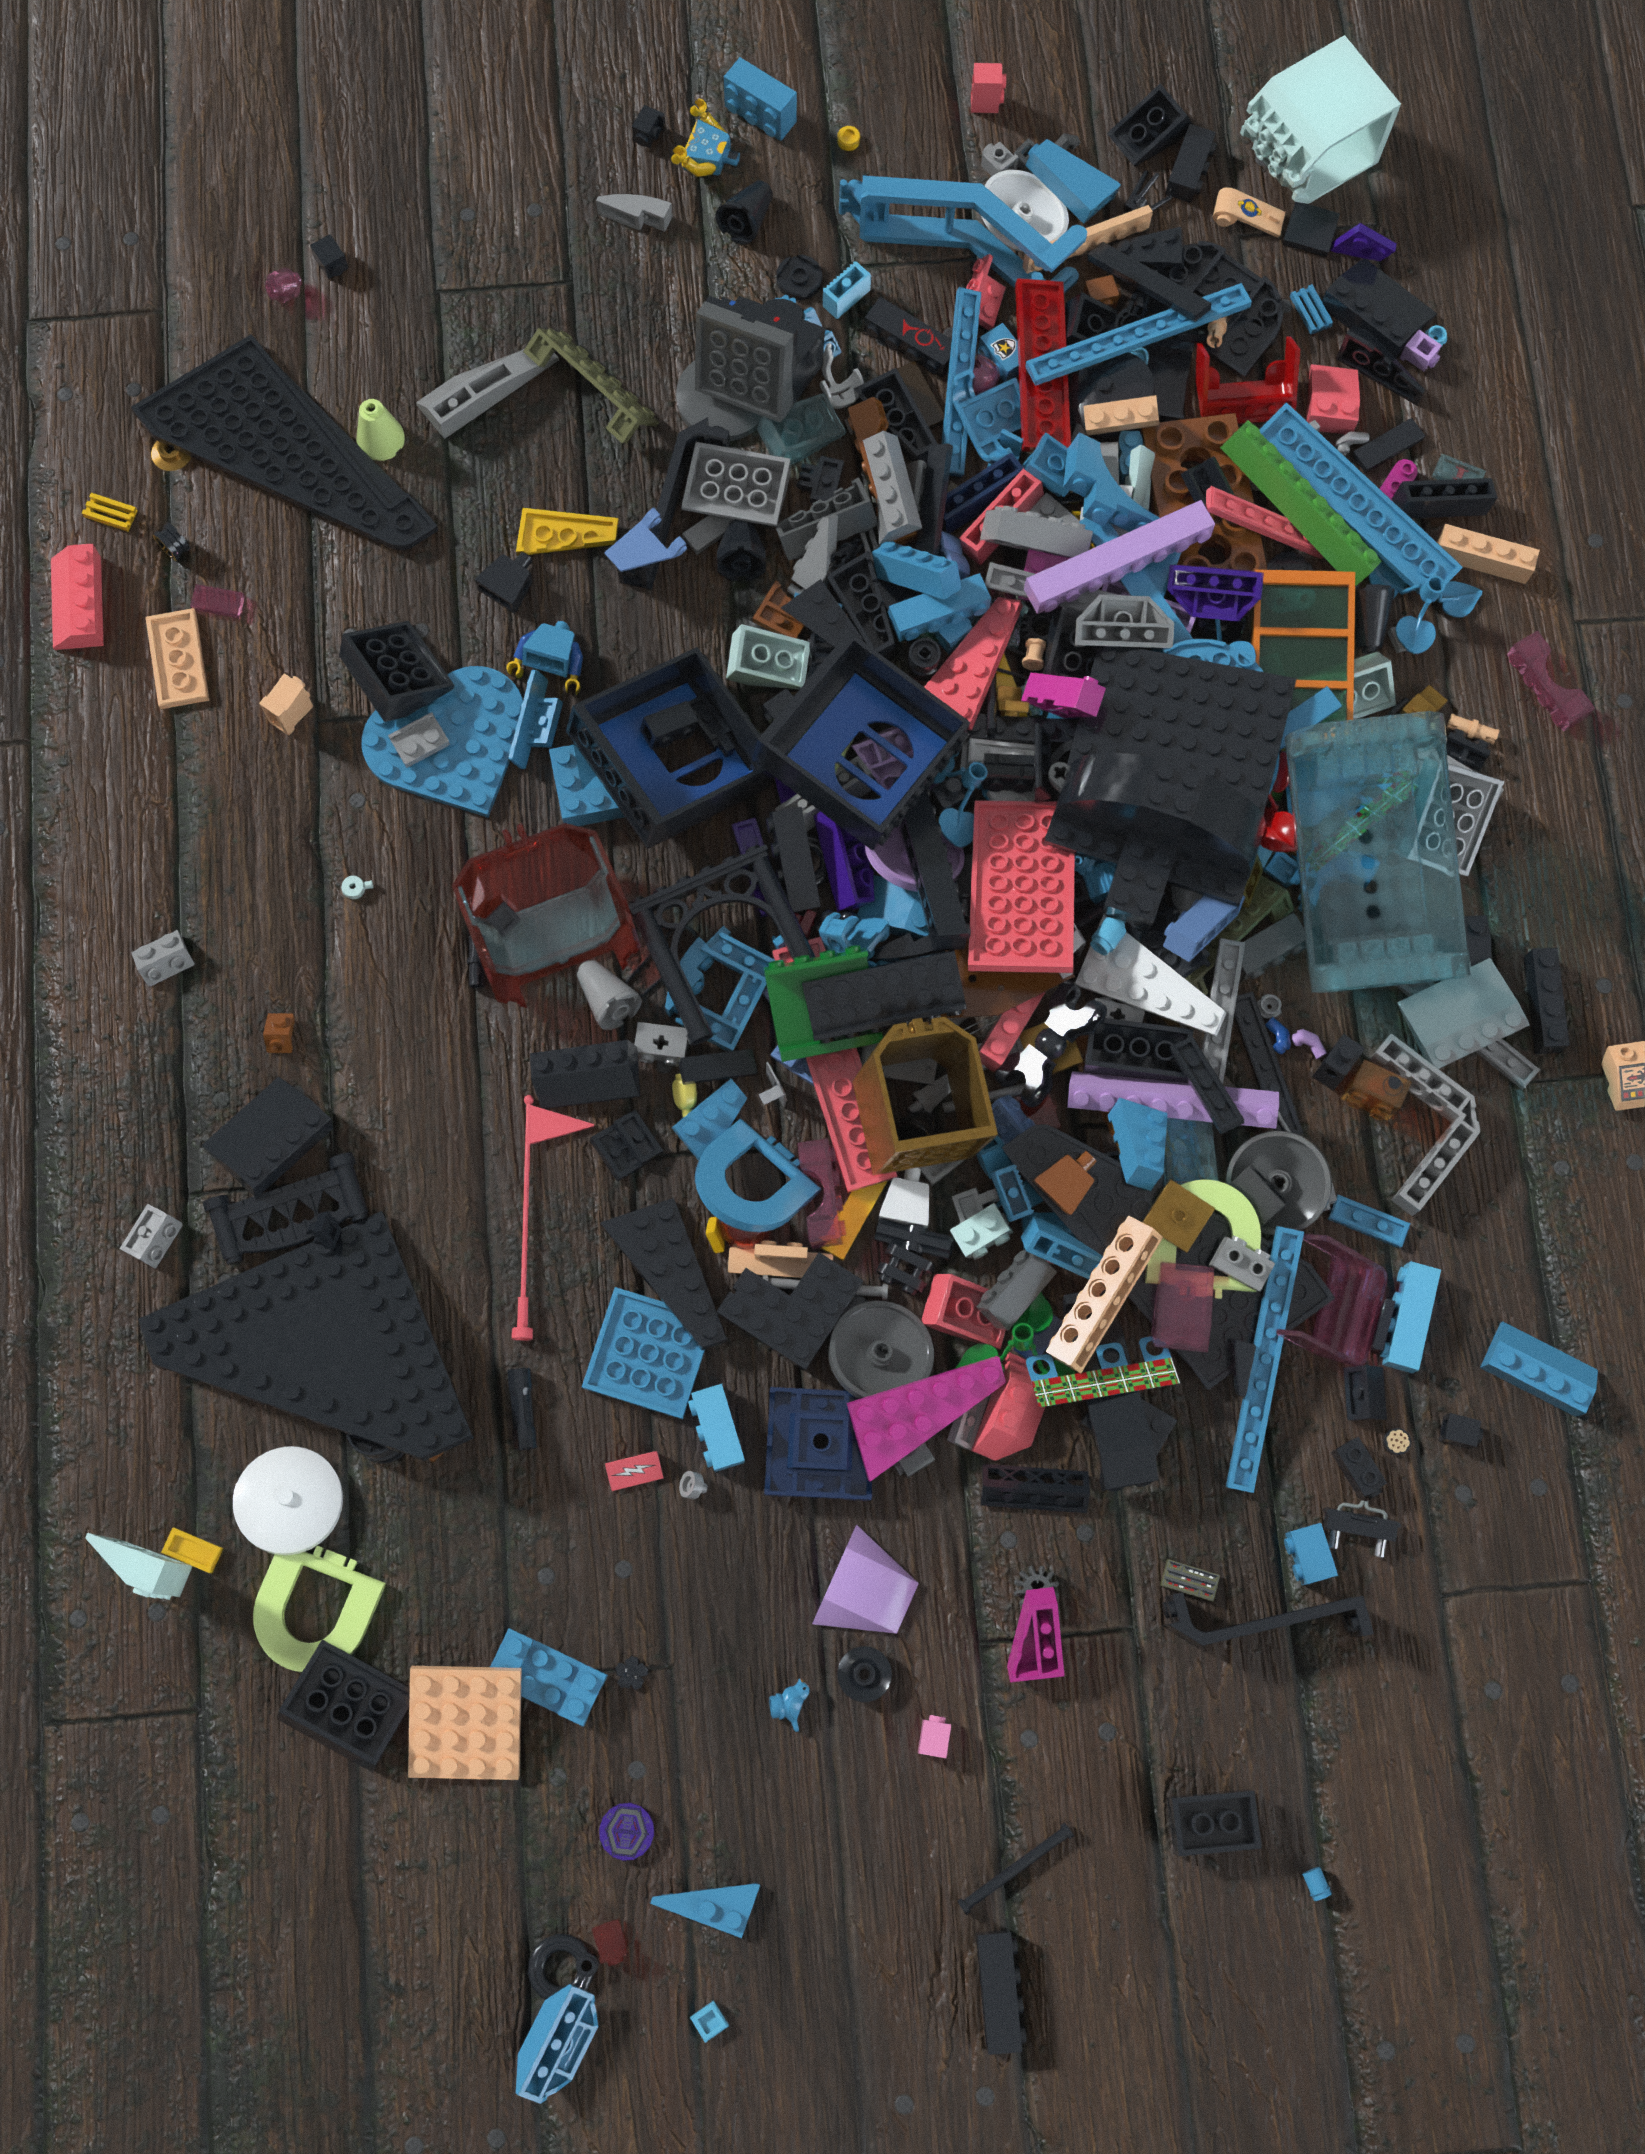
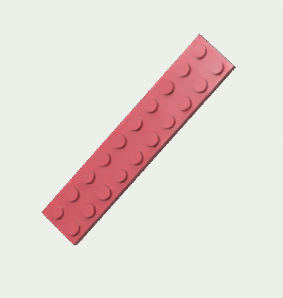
M821 937L808 940L816 957H820V952L826 951ZM786 947L772 951L775 961L793 962ZM857 1048L805 1057L847 1193L897 1178L896 1172L874 1176L872 1173L852 1082L862 1068Z

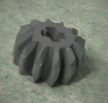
M1029 1566L1028 1572L1030 1577L1024 1571H1020L1019 1575L1024 1582L1020 1580L1014 1581V1585L1022 1587V1590L1014 1592V1596L1023 1594L1025 1598L1026 1590L1033 1589L1030 1585L1033 1581L1034 1584L1041 1583V1588L1059 1586V1582H1049V1579L1054 1575L1052 1571L1047 1573L1045 1577L1043 1576L1044 1566L1039 1567L1037 1575L1035 1568ZM1055 1591L1056 1597L1059 1596V1593ZM1024 1598L1020 1600V1606L1023 1605Z

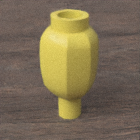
M676 1074V1080L672 1083L674 1102L682 1110V1117H685L697 1103L696 1083L683 1085L681 1074Z

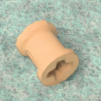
M1030 638L1025 644L1027 652L1026 657L1022 660V665L1028 670L1038 671L1044 667L1042 659L1047 644L1042 639Z

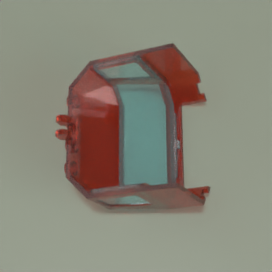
M521 823L517 825V832L521 840L513 843L510 832L507 829L502 830L507 845L470 858L452 884L454 894L497 1002L507 1004L508 1001L516 1002L520 1007L527 1008L519 986L614 950L623 971L628 965L627 959L632 953L636 954L641 948L626 897L598 834L594 830L563 823L527 837ZM502 901L521 918L504 937L485 919Z

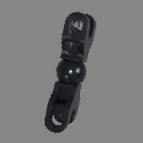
M1071 980L1064 981L1049 1000L1050 1015L1045 1022L1050 1028L1043 1029L1037 1035L1035 1048L1029 1044L1024 1051L1008 1055L1002 1066L995 1073L996 1081L1005 1087L1013 1086L1022 1077H1026V1084L1021 1092V1099L1025 1105L1031 1108L1039 1106L1052 1090V1071L1057 1065L1052 1060L1058 1059L1064 1054L1067 1048V1040L1073 1044L1078 1037L1094 1033L1107 1015L1106 1005L1097 1000L1089 1001L1081 1010L1076 1011L1075 1005L1081 995V990Z

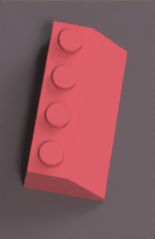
M93 544L69 545L51 558L53 649L62 650L103 646L101 556Z

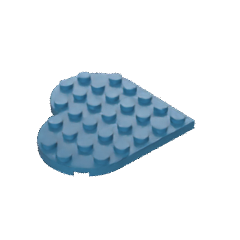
M482 666L464 667L447 674L455 685L453 690L411 715L384 722L376 710L372 713L363 730L362 752L371 772L380 781L395 789L487 818L489 817L510 763L508 759L509 750L512 746L515 727L518 723L523 702L522 696L513 681L503 673L492 668ZM432 712L448 738L450 745L406 768L388 735Z

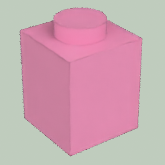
M930 1715L929 1720L923 1719L918 1747L919 1754L941 1758L947 1757L951 1724L945 1723V1717Z

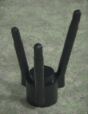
M1144 171L1130 197L1123 204L1125 213L1147 205V200L1144 196L1159 177V173H1155L1143 190L1137 194L1148 175V171ZM1169 195L1150 207L1151 210L1154 211L1170 201L1173 196Z

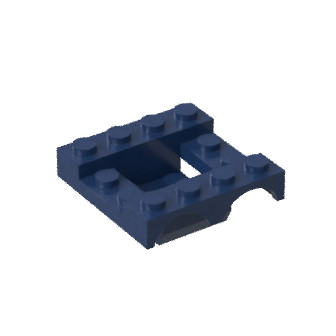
M770 1387L764 1496L830 1498L854 1501L872 1500V1481L867 1479L847 1406L848 1402L858 1400V1398L851 1395L848 1391ZM818 1434H824L829 1440L828 1446L824 1449H818L813 1444V1438ZM809 1469H827V1470H809ZM829 1470H846V1471H829Z

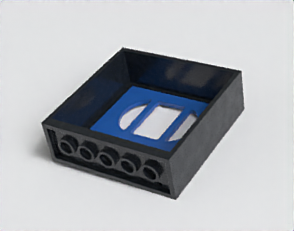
M848 631L757 740L752 760L873 851L878 844L883 846L887 842L892 830L895 827L898 828L905 819V814L908 810H912L916 806L924 790L927 791L935 781L934 778L939 772L942 773L953 754L956 755L964 745L963 742L969 735L967 729L971 722ZM887 723L900 729L908 737L912 745L913 758L904 754L871 729L868 724ZM859 732H862L907 766V769L889 790H886L841 755ZM835 764L840 765L881 796V798L864 800L850 795L837 780Z
M698 647L572 706L566 733L647 849L769 788L774 778L772 774L752 760L757 740L762 733L756 730L751 723L749 715L741 709L735 695L728 691L722 677L713 670L709 659L701 653ZM704 694L731 729L730 734L733 738L731 742L736 747L733 755L725 757L720 749L716 748L715 752L669 773L656 753L651 750L640 731L643 718L682 702H688ZM718 759L722 760L720 774L706 785L688 786L676 781Z

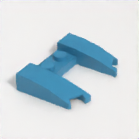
M721 932L718 935L721 939L710 948L707 944H704L700 951L742 976L722 1016L701 1005L700 1008L714 1033V1036L707 1041L727 1052H731L734 1050L766 986L763 967H768V963L775 960ZM676 1018V1023L685 1028L681 1018Z

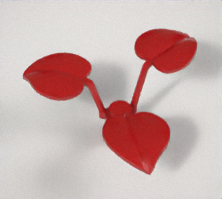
M1288 752L1279 753V769L1272 789L1276 793L1282 792L1291 780L1292 759ZM1270 792L1268 800L1271 807L1265 808L1264 819L1266 827L1260 845L1274 852L1296 851V820L1289 812L1278 811L1279 806L1275 803Z

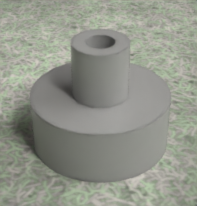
M687 1471L681 1478L679 1491L682 1497L696 1499L701 1493H706L708 1486L704 1483L703 1476L700 1473Z

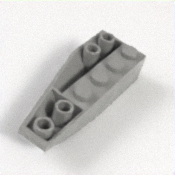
M524 349L454 376L417 401L416 405L445 439L559 361V357L553 353L545 367H539L523 352Z

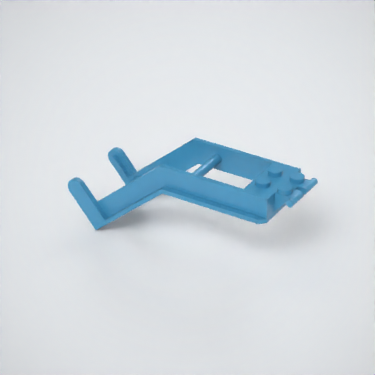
M863 176L862 182L851 180L847 183L845 179L840 181L839 214L845 215L846 212H850L860 225L859 238L866 242L968 248L980 259L990 254L993 256L990 268L1013 288H1015L1017 278L1045 279L1040 272L1033 271L1027 274L1023 269V260L977 220L954 219L955 208L974 209L1034 261L1035 266L1043 268L1046 272L1049 270L1052 273L1087 238V230L1081 225H1074L1051 244L980 183ZM893 203L946 207L945 218L889 214V205ZM1065 267L1050 281H1062L1065 294L1077 283L1079 274L1075 268Z

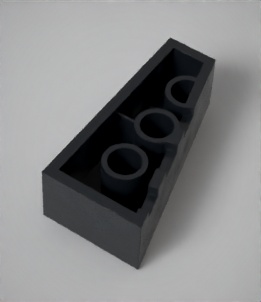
M897 368L854 388L857 404L872 397L882 402L889 424L886 432L898 436L901 451L912 462L923 460L927 464L929 446L938 444Z

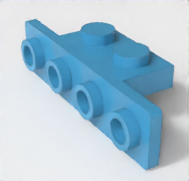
M531 670L518 723L515 727L512 746L509 750L508 759L520 769L526 768L531 747H552L563 705L559 698H544L548 679L537 670Z

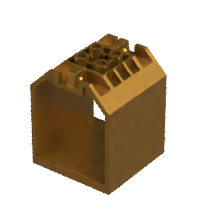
M946 1017L932 1018L931 1025L929 1022H923L922 1018L912 1019L908 1027L907 1023L894 1024L870 1054L852 1081L873 1176L972 1159L998 1135L976 1038ZM931 1058L946 1068L960 1131L898 1141L882 1066Z

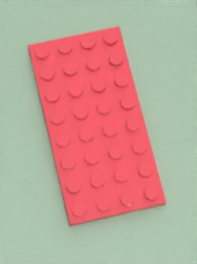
M975 801L970 905L971 935L969 938L968 971L1073 973L1075 854L1044 844L1057 802Z

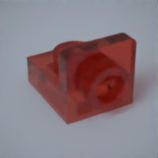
M619 1918L592 1927L591 1929L600 1955V1964L607 1962L608 1966L623 1962V1956L627 1955L629 1950Z

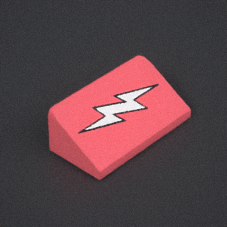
M657 1451L605 1463L612 1491L664 1479Z

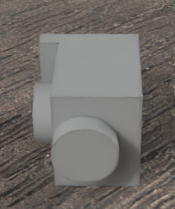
M1000 141L995 145L990 143L984 148L981 166L991 176L1001 171L1017 170L1019 157L1016 154L1013 155Z

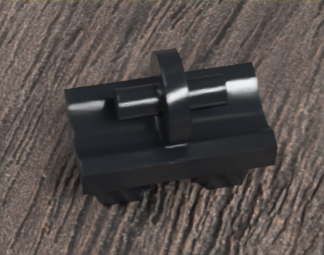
M1458 728L1453 733L1450 732L1440 751L1461 764L1480 771L1491 750L1487 749L1488 743L1481 739L1471 742L1466 739V733Z

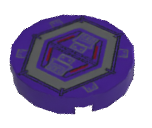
M620 1803L611 1808L602 1818L599 1827L600 1841L604 1850L612 1857L620 1860H634L643 1855L651 1846L654 1837V1822L649 1813L642 1806L634 1803Z

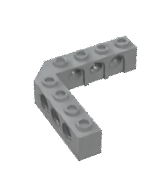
M1390 1034L1369 1061L1390 1077L1399 1078L1403 1083V1087L1451 1122L1391 1200L1413 1216L1422 1209L1479 1135L1480 1126L1475 1113V1097L1393 1034Z

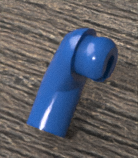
M1272 1017L1265 1026L1276 1036L1277 1042L1273 1045V1049L1278 1054H1284L1291 1047L1290 1033L1287 1028Z

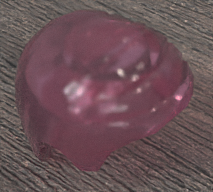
M978 354L973 370L975 375L973 390L976 396L994 388L1000 378V369L997 364L988 357Z

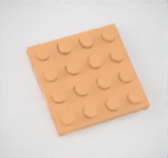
M411 1666L408 1778L518 1780L520 1776L522 1668Z

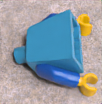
M558 621L555 626L544 623L536 630L523 635L514 653L515 660L507 664L506 669L509 675H511L514 668L518 667L516 677L521 678L524 673L521 663L522 665L566 678L570 674V679L565 682V689L568 693L569 685L575 684L577 686V695L580 691V684L577 678L581 674L583 655L579 644L574 641L575 634L569 631V625L563 621Z

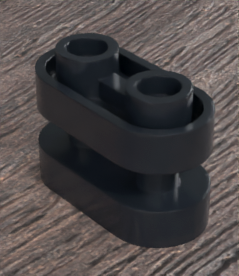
M889 1243L885 1254L891 1259L888 1264L884 1262L879 1263L876 1273L879 1274L878 1279L891 1286L893 1282L902 1286V1291L913 1297H916L917 1294L922 1295L927 1284L921 1279L924 1274L932 1276L936 1265L900 1246ZM902 1263L914 1269L912 1275L898 1269L899 1264Z

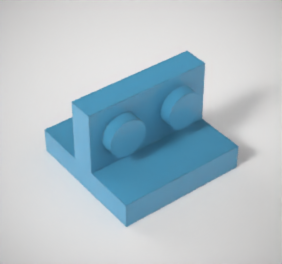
M1045 432L1034 452L1022 466L1027 472L1042 481L1043 487L1058 497L1061 495L1065 497L1070 491L1063 487L1068 448Z

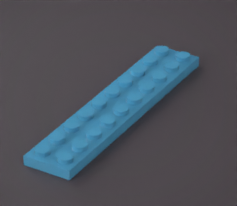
M1287 402L1260 429V433L1270 443L1275 445L1277 451L1286 460L1291 462L1294 469L1309 481L1311 487L1326 499L1328 505L1343 517L1344 522L1360 535L1361 540L1370 549L1374 550L1377 556L1410 587L1419 584L1420 581L1426 582L1433 575L1440 576L1445 581V584H1447L1463 568ZM1420 588L1414 590L1420 595Z

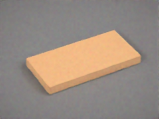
M195 609L147 616L146 624L159 708L166 709L210 701Z

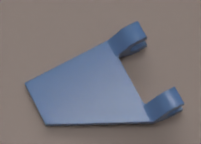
M652 508L635 527L604 552V554L620 572L675 558L684 553L687 547L685 546L686 542L680 536L668 548L657 539L649 529L659 524L661 518L656 509Z

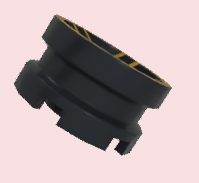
M167 522L163 525V530L156 531L153 537L174 561H178L181 558V554L183 552L187 553L191 547L187 540L177 532L178 530Z

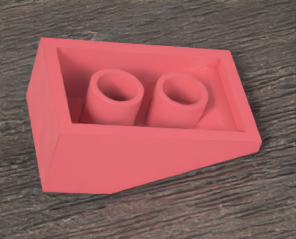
M1311 364L1306 421L1310 423L1316 420L1320 425V432L1346 434L1354 431L1358 423L1360 407L1358 370Z
M934 1274L921 1320L925 1326L975 1343L989 1344L995 1349H1001L1006 1331L995 1328L976 1307L981 1302L982 1295L989 1289L952 1274Z

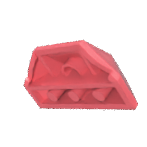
M1010 1352L1002 1364L1006 1383L991 1394L971 1451L993 1461L1032 1446L1045 1407L1039 1408L1026 1365V1359Z

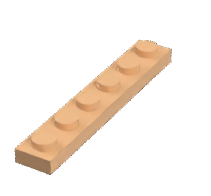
M1147 205L1085 228L1087 230L1086 241L1068 258L1082 255L1086 251L1096 248L1102 242L1108 244L1116 240H1122L1131 234L1143 232L1150 226L1153 211ZM1026 254L1024 255L1023 269L1027 274L1043 269L1035 266L1034 261Z

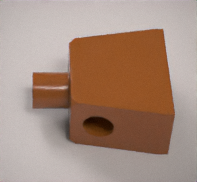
M1087 1151L1076 1161L1071 1156L1065 1155L1032 1181L1067 1215H1071L1095 1181L1087 1171L1097 1161Z

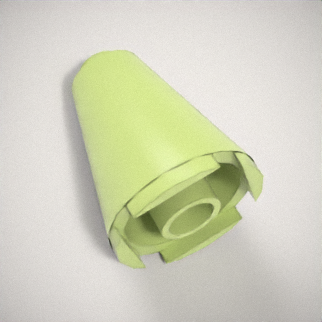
M368 399L360 405L356 436L358 446L372 460L384 461L396 456V452L404 446L405 435L402 426L380 401Z

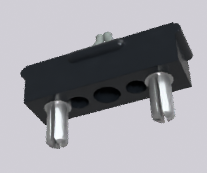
M1361 1500L1358 1505L1342 1503L1338 1506V1509L1329 1507L1323 1509L1325 1513L1323 1527L1331 1529L1330 1548H1338L1340 1532L1377 1538L1375 1556L1380 1558L1384 1557L1387 1540L1396 1542L1397 1531L1401 1524L1396 1520L1388 1519L1387 1513L1384 1510L1369 1507L1367 1501ZM1364 1505L1368 1511L1381 1513L1384 1518L1341 1509L1343 1507L1359 1509Z

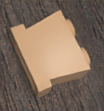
M284 673L269 695L265 696L259 704L269 723L289 736L294 731V726L312 709L313 704L309 698L310 694L304 688L306 685L295 676L290 678Z

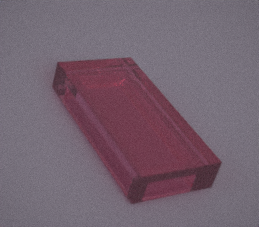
M196 584L190 607L196 611L240 618L245 595L242 592Z

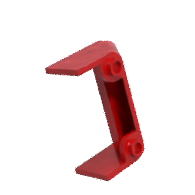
M1291 336L1286 337L1285 360L1274 361L1269 364L1266 369L1265 380L1221 384L1218 371L1214 367L1209 366V354L1202 343L1197 344L1195 380L1201 417L1235 413L1238 424L1245 423L1248 420L1251 423L1266 422L1286 402L1296 411L1300 348Z

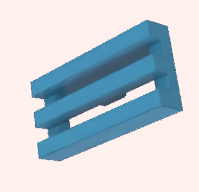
M1312 284L1307 289L1301 288L1299 292H1291L1290 298L1310 335L1332 327L1333 321ZM1301 297L1303 298V300H1304V302H1305V304H1306V306H1307V308H1308V312L1310 313V315H1311V316L1313 317V319L1315 320V322H1316V324H1317V327H1315V325H1314V323L1312 322V320H1311V318H1310L1308 312L1306 311V309H1305V307H1304L1302 301L1300 300Z

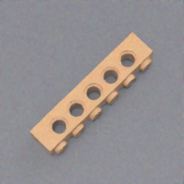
M1130 1216L1119 1226L1113 1242L1105 1249L1102 1260L1090 1275V1280L1078 1294L1076 1303L1071 1311L1064 1317L1059 1331L1050 1340L1049 1347L1046 1350L1048 1354L1073 1370L1082 1373L1163 1239L1154 1228ZM1131 1245H1133L1132 1249L1129 1250V1251H1127V1249H1128ZM1120 1267L1118 1272L1113 1274L1115 1269ZM1106 1290L1104 1295L1099 1297L1101 1292ZM1092 1312L1090 1318L1086 1320L1087 1315ZM1078 1335L1077 1340L1072 1342L1073 1338Z

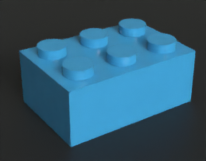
M739 57L724 76L725 107L731 113L743 117L749 124L756 125L764 130L768 136L775 137L781 141L797 122V92Z

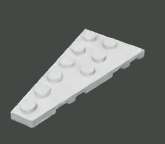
M1103 914L1099 926L1102 924L1104 919L1107 918L1106 915ZM1127 932L1113 952H1109L1107 955L1097 953L1090 946L1075 982L1081 988L1216 1037L1226 1015V1012Z

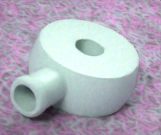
M349 876L342 882V893L349 899H358L363 896L365 889H373L372 880L364 882L357 876Z

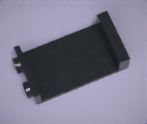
M1163 339L1146 345L1144 349L1149 354L1147 366L1152 373L1155 384L1159 423L1183 420V407L1194 343Z

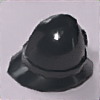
M923 1110L913 1112L901 1118L900 1121L894 1122L898 1141L936 1135L939 1128L936 1115L933 1112Z

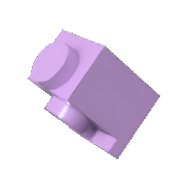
M1418 330L1406 344L1400 359L1402 361L1406 359L1424 372L1428 366L1433 368L1441 357L1438 353L1442 345L1421 330Z

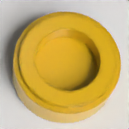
M853 126L842 127L837 134L839 147L846 151L855 150L860 144V132Z

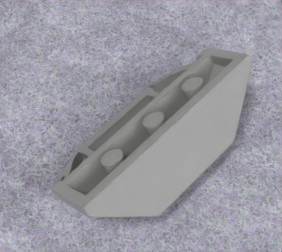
M1099 595L1076 619L1075 645L1173 647L1174 622L1168 618L1149 596Z

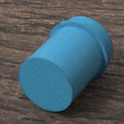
M1320 1867L1313 1868L1302 1874L1311 1893L1310 1896H1312L1314 1901L1324 1899L1332 1894L1330 1891L1331 1887L1328 1886Z

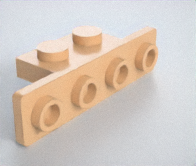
M761 1241V1244H755V1249L730 1247L728 1273L742 1274L744 1269L748 1268L759 1276L802 1278L818 1253L807 1252L808 1248L802 1247L803 1244L789 1242L787 1246H777V1242ZM821 1253L833 1261L832 1254Z

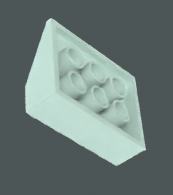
M87 1533V1541L127 1585L134 1587V1593L145 1597H157L170 1600L171 1596H181L192 1569L191 1565L120 1539Z

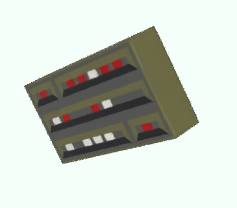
M1168 1559L1160 1586L1213 1602L1220 1575Z

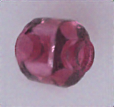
M283 267L267 275L265 289L272 300L284 303L299 296L302 281L298 273Z

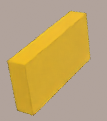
M173 1527L161 1553L212 1574L224 1548Z

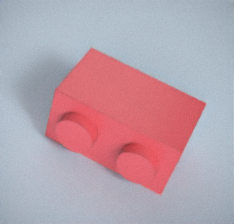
M974 63L971 87V113H998L999 104L1004 103V89H1006V74H1002L1001 63Z

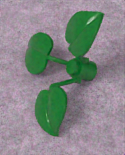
M1041 1292L1012 1326V1340L1008 1341V1346L999 1357L1000 1362L1005 1360L1012 1347L1019 1351L1030 1349L1033 1356H1038L1036 1345L1033 1344L1034 1332L1039 1333L1046 1330L1053 1320L1052 1308ZM976 1344L965 1352L956 1369L998 1356V1352L989 1344ZM1041 1360L1036 1361L1040 1371L1043 1372L1040 1375L1047 1374L1050 1366L1048 1365L1046 1369ZM1058 1360L1053 1361L1058 1377L1076 1374L1072 1368Z

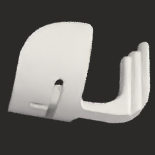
M828 343L823 354V366L821 368L826 381L820 382V388L831 406L835 409H840L856 402L854 388L864 384V381L857 368L853 370V373L847 380L841 384H836L831 373V364L834 358L831 350L832 344Z

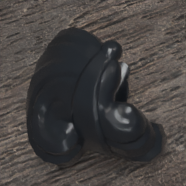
M1245 616L1240 621L1220 620L1222 641L1227 645L1238 641L1242 637L1247 625ZM1199 618L1197 626L1200 632L1205 637L1214 636L1217 640L1215 619Z

